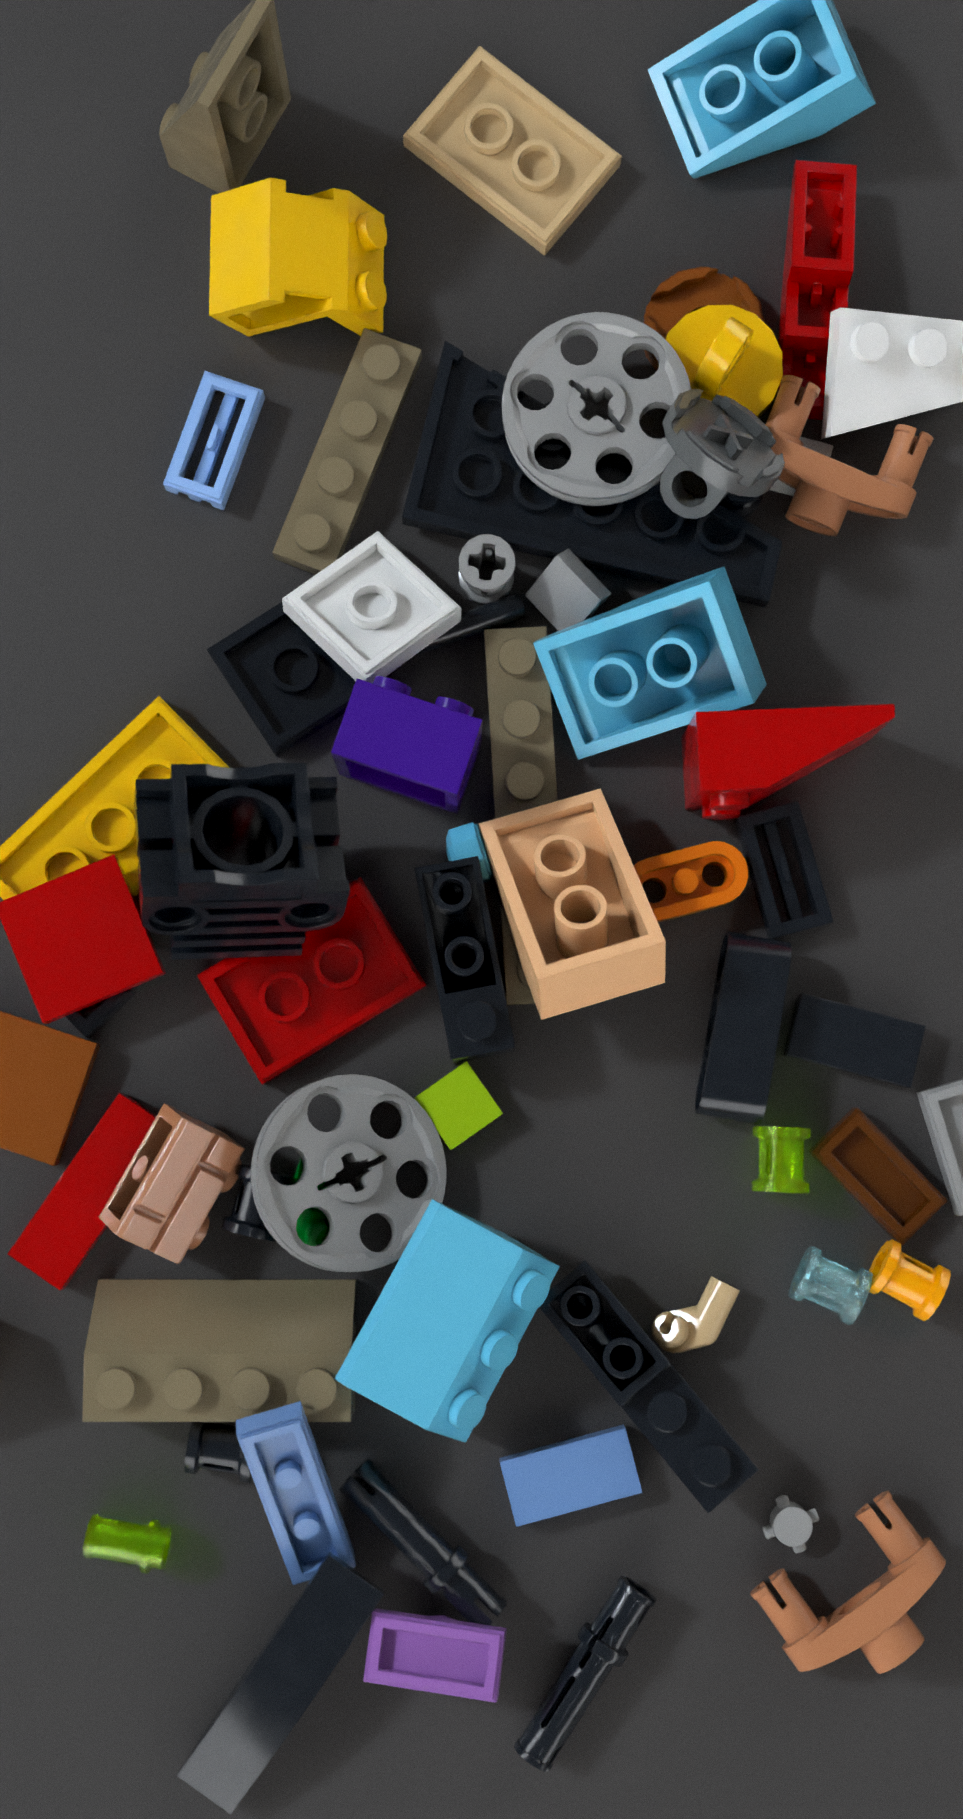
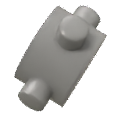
M781 1495L775 1499L777 1506H775L770 1514V1524L763 1527L764 1535L767 1540L777 1537L782 1544L792 1547L794 1553H801L807 1549L805 1542L808 1541L812 1534V1523L819 1521L818 1513L815 1508L805 1511L799 1504L789 1501L788 1495Z

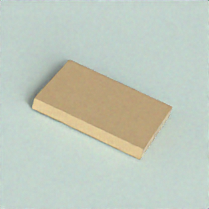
M481 46L476 49L403 135L404 147L544 256L620 167L622 158L618 152Z

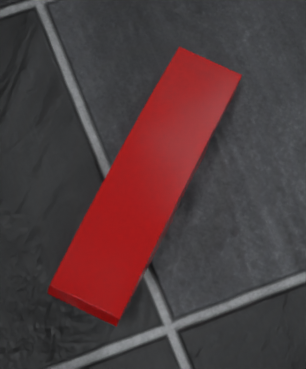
M796 160L793 169L786 238L778 344L782 351L783 376L793 375L802 378L801 387L805 388L806 384L811 382L821 389L818 398L815 399L808 419L823 420L830 312L840 307L848 308V289L854 272L857 165ZM780 384L779 387H778V390H777L776 395H775V399H776V397H777V394H778V392H779V389H780V387H781V384Z

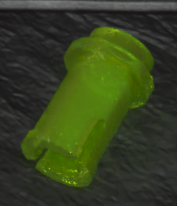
M93 1514L86 1530L83 1556L90 1559L94 1557L139 1565L140 1572L144 1574H149L152 1568L163 1570L170 1549L171 1529L160 1527V1520L151 1519L149 1525L103 1518L101 1515Z

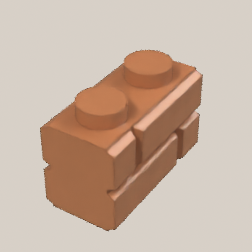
M164 1103L99 1218L121 1239L143 1249H148L154 1254L176 1264H180L188 1249H195L205 1238L209 1228L208 1213L220 1192L225 1193L229 1191L239 1177L236 1174L237 1166L242 1164L240 1157L245 1148L220 1130Z

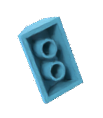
M432 1199L335 1379L342 1385L425 1430L466 1443L473 1428L483 1418L486 1404L505 1368L515 1358L518 1344L536 1310L546 1300L550 1284L560 1266L511 1236Z

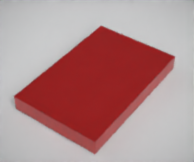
M361 877L349 884L350 894L344 915L339 922L321 930L305 931L306 938L304 944H302L303 950L301 955L225 958L197 975L262 1085H265L426 987L425 982Z

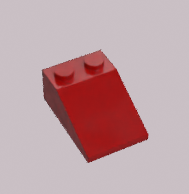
M895 704L696 712L682 735L685 810H702V819L707 820L740 817V809L754 805L868 742L895 718Z

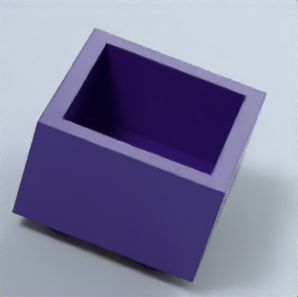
M375 676L373 683L357 678L331 751L339 775L458 814L482 741V720L472 717L474 709L463 702L442 696L436 698L435 704L410 696L411 687L388 677Z

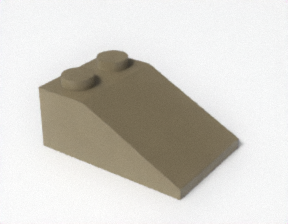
M252 0L220 33L210 52L204 51L198 56L190 74L189 88L179 104L173 103L169 106L160 124V140L169 167L218 193L238 188L242 185L291 100L274 0Z

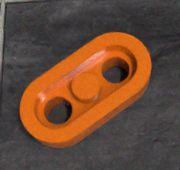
M711 841L643 859L634 865L642 885L647 881H656L663 887V899L657 903L649 902L658 923L726 905L742 893L748 880V866L742 853L734 846L721 841ZM716 865L721 868L724 873V881L721 886L713 887L704 881L702 872L705 866Z

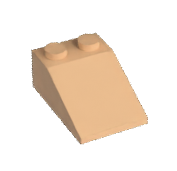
M601 788L479 823L481 837L521 967L541 1020L665 983L666 941Z

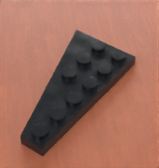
M447 341L444 342L403 510V525L468 540L478 535L492 534L505 540L512 550L554 559L559 553L569 548L586 567L668 586L725 566L738 602L764 608L767 606L782 546L781 540L720 504L707 516L698 519L683 518L672 512L664 503L660 492V481L645 493L612 505H580L550 495L524 474L509 449L502 418V395L507 377L494 369L489 372L464 357V351ZM521 390L518 393L519 402L529 410H541L550 404L549 402L543 404ZM557 439L545 440L535 451V460L538 464L550 470L563 467L571 456V451L567 444ZM610 453L603 456L597 462L596 472L604 482L619 484L631 475L632 465L624 455ZM685 489V491L688 494L692 495L693 497L700 498L699 496Z

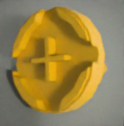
M707 305L686 314L668 332L665 340L673 347L681 359L687 372L691 389L704 390L700 398L712 401L716 394L723 397L727 396L752 411L758 418L771 406L783 377L782 351L773 330L755 313L734 305Z

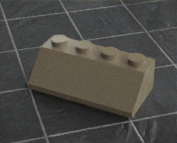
M98 1279L84 1350L82 1422H236L237 1419L299 1401L302 1403L308 1422H351L355 1412V1391L342 1385L335 1377L356 1340V1279Z

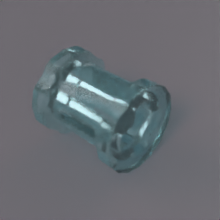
M809 1246L801 1258L792 1279L789 1297L797 1301H802L804 1298L838 1313L840 1322L852 1325L867 1299L873 1273L863 1267L857 1272L822 1257V1250Z

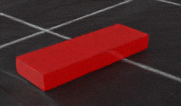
M118 1093L12 1246L8 1255L59 1291L65 1289L106 1230L107 1226L99 1216L155 1120L156 1115L126 1094Z

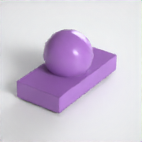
M376 1608L372 1612L363 1682L496 1703L499 1698L507 1628L457 1621L445 1615L425 1616Z

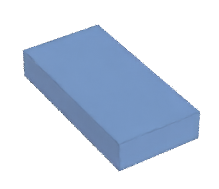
M624 1424L499 1458L516 1527L643 1493Z

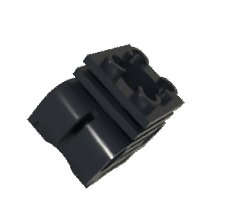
M271 763L248 768H226L209 764H171L170 779H136L134 812L141 922L143 927L150 932L169 935L171 960L299 956L302 954V944H304L306 938L305 931L321 930L341 920L346 909L350 888L349 880H346L342 846H338L341 833L336 799L338 789L336 777H308L307 763Z

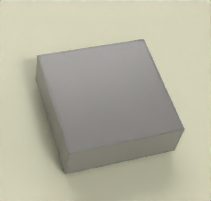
M568 548L553 559L525 596L560 631L591 618L612 593Z

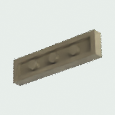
M364 328L272 551L275 560L316 575L343 555L422 361L421 349Z

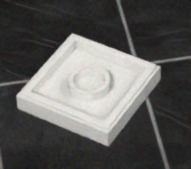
M379 531L372 534L282 598L283 612L355 681L358 678L373 683L375 676L386 677L458 624L461 621L462 608Z

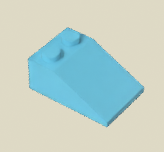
M758 0L648 69L688 172L693 179L821 136L876 104L833 0Z
M725 566L664 587L545 636L533 643L578 760L688 725L696 712L731 711L753 704L767 685Z

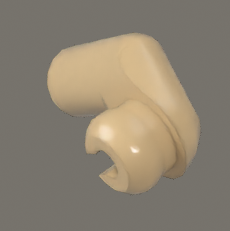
M711 1276L697 1305L662 1312L655 1318L651 1328L655 1342L663 1350L671 1353H682L711 1345L717 1340L740 1290Z

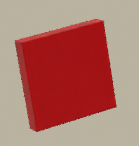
M114 854L0 902V920L41 1021L44 1024H49L166 974L150 933L142 925L140 909L119 858Z

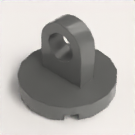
M691 389L680 393L668 409L662 422L665 437L674 450L675 455L664 469L660 478V492L664 503L672 512L689 519L707 516L725 498L728 492L746 497H758L768 492L780 477L785 464L783 454L775 455L771 449L776 443L773 433L752 411L727 396L723 397L716 394L712 401L700 398L702 396L701 393L704 391L701 389ZM683 471H693L705 480L707 485L706 497H693L685 491L681 483V473Z

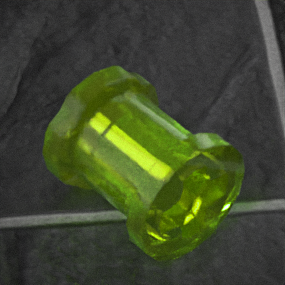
M753 1126V1136L759 1139L758 1179L752 1181V1191L809 1193L810 1183L803 1180L804 1141L810 1138L811 1128Z

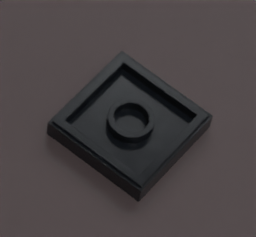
M282 602L207 649L209 655L276 757L343 715L356 682L283 612Z

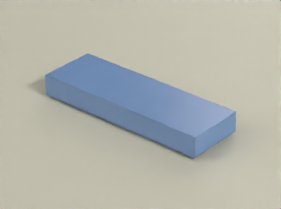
M301 1401L237 1419L236 1436L292 1584L296 1585L311 1580L329 1551L352 1568L356 1567L354 1549Z

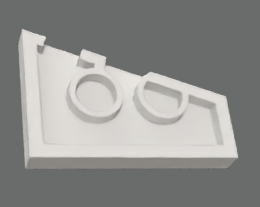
M842 307L830 312L821 439L963 402V321Z

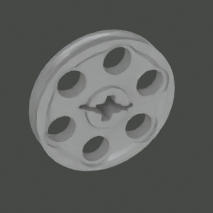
M608 312L582 313L561 319L547 326L528 341L515 358L508 372L502 395V418L509 449L518 466L533 483L561 500L580 505L602 506L621 503L635 498L648 491L660 481L664 469L675 455L666 437L655 439L647 436L642 431L639 422L642 416L651 409L662 408L668 411L680 393L691 390L687 372L678 354L664 337L638 320ZM574 336H584L590 338L595 343L598 351L591 362L585 365H574L564 359L561 353L563 345ZM641 349L654 354L659 364L655 374L646 379H634L627 375L622 363L625 357L632 351ZM533 380L547 383L554 393L551 403L541 410H529L523 407L518 400V393L521 387ZM581 396L585 400L589 398L596 404L604 398L609 400L608 416L612 422L609 419L604 420L598 415L592 417L589 421L584 418L586 415L585 403ZM557 439L567 444L570 448L571 456L566 465L559 469L550 470L538 464L535 460V451L545 440ZM618 453L629 459L632 465V472L625 481L619 484H610L599 478L596 472V465L607 454Z
M357 1074L336 1075L318 1080L296 1090L286 1097L269 1115L258 1135L253 1150L251 1187L254 1202L263 1224L276 1242L289 1254L310 1266L327 1271H370L400 1259L431 1200L443 1202L446 1188V1159L440 1136L432 1120L420 1104L408 1093L376 1077ZM317 1095L329 1096L336 1102L339 1108V1121L335 1128L329 1132L317 1130L308 1119V1105ZM380 1102H387L393 1105L401 1117L400 1129L390 1139L378 1136L370 1124V1114L373 1108ZM283 1147L297 1152L303 1163L301 1177L296 1183L289 1186L277 1182L270 1172L272 1155ZM343 1156L349 1163H364L379 1156L381 1157L380 1162L364 1168L363 1173L356 1177V1184L358 1186L356 1190L350 1183L330 1184L318 1190L317 1186L335 1178V1174L344 1168L341 1159ZM407 1161L418 1163L426 1174L427 1183L421 1195L414 1199L402 1194L396 1184L397 1171ZM308 1208L321 1210L329 1222V1232L326 1239L316 1246H309L303 1243L296 1231V1222L299 1215ZM371 1214H379L384 1217L391 1228L390 1241L379 1252H372L367 1249L360 1238L361 1224Z

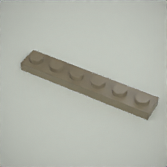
M547 626L484 630L495 819L558 801L551 689L533 645L536 640L547 636ZM500 898L507 1006L533 1005L535 1002L521 967Z

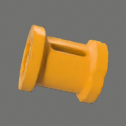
M893 1239L887 1240L872 1262L865 1279L864 1289L872 1294H877L880 1291L912 1307L913 1316L926 1321L940 1305L948 1288L951 1272L941 1265L932 1268L902 1252L899 1242Z

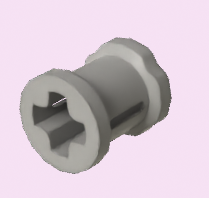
M492 534L478 535L470 539L462 547L459 556V584L461 590L467 594L470 601L482 606L500 600L511 592L515 570V554L511 546L501 537ZM482 561L494 562L491 580L479 579Z

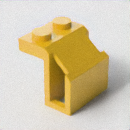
M271 177L212 195L209 316L247 337L324 317H329L359 336L362 335L364 328L379 334L383 333V307L387 299L384 283V247L387 243V229L384 223V214L349 190L332 188L306 196L286 192V180Z

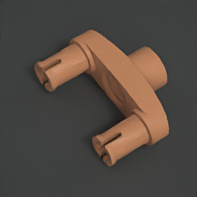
M784 375L765 425L773 433V437L776 440V443L771 448L775 455L782 453L785 462L778 480L796 490L785 517L804 529L826 536L838 535L847 510L881 518H907L917 494L912 487L928 447L931 446L934 438L924 431L920 432L917 437L915 436L917 428L905 424H897L878 475L867 474L804 447L803 442L799 439L821 389L811 382H808L805 388L801 387L802 378Z
M889 1490L873 1498V1501L888 1520L886 1525L882 1523L868 1503L855 1513L857 1520L862 1522L891 1562L888 1565V1571L827 1617H816L788 1578V1573L784 1568L777 1570L769 1576L770 1582L784 1600L780 1603L775 1598L764 1581L759 1583L750 1592L752 1598L759 1603L786 1641L782 1649L800 1672L810 1671L827 1665L859 1648L878 1674H882L908 1659L925 1641L924 1635L910 1618L907 1611L933 1585L944 1569L946 1559L929 1537L921 1538L893 1500Z

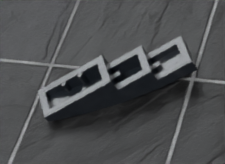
M329 1551L295 1604L290 1606L258 1656L254 1657L178 1771L177 1776L231 1815L343 1657L383 1597L384 1590Z

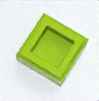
M467 1061L414 1097L426 1111L450 1150L503 1114Z

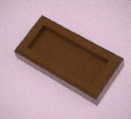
M853 1107L808 1151L884 1231L902 1246L948 1201L858 1107Z

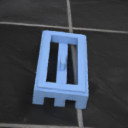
M208 371L204 372L163 482L166 491L176 495L180 492L188 495L191 500L200 503L204 500L210 502L212 507L221 510L225 509L265 400L263 390ZM216 390L224 392L225 395L192 481L184 478L214 395ZM239 398L244 399L243 409L214 487L207 486Z

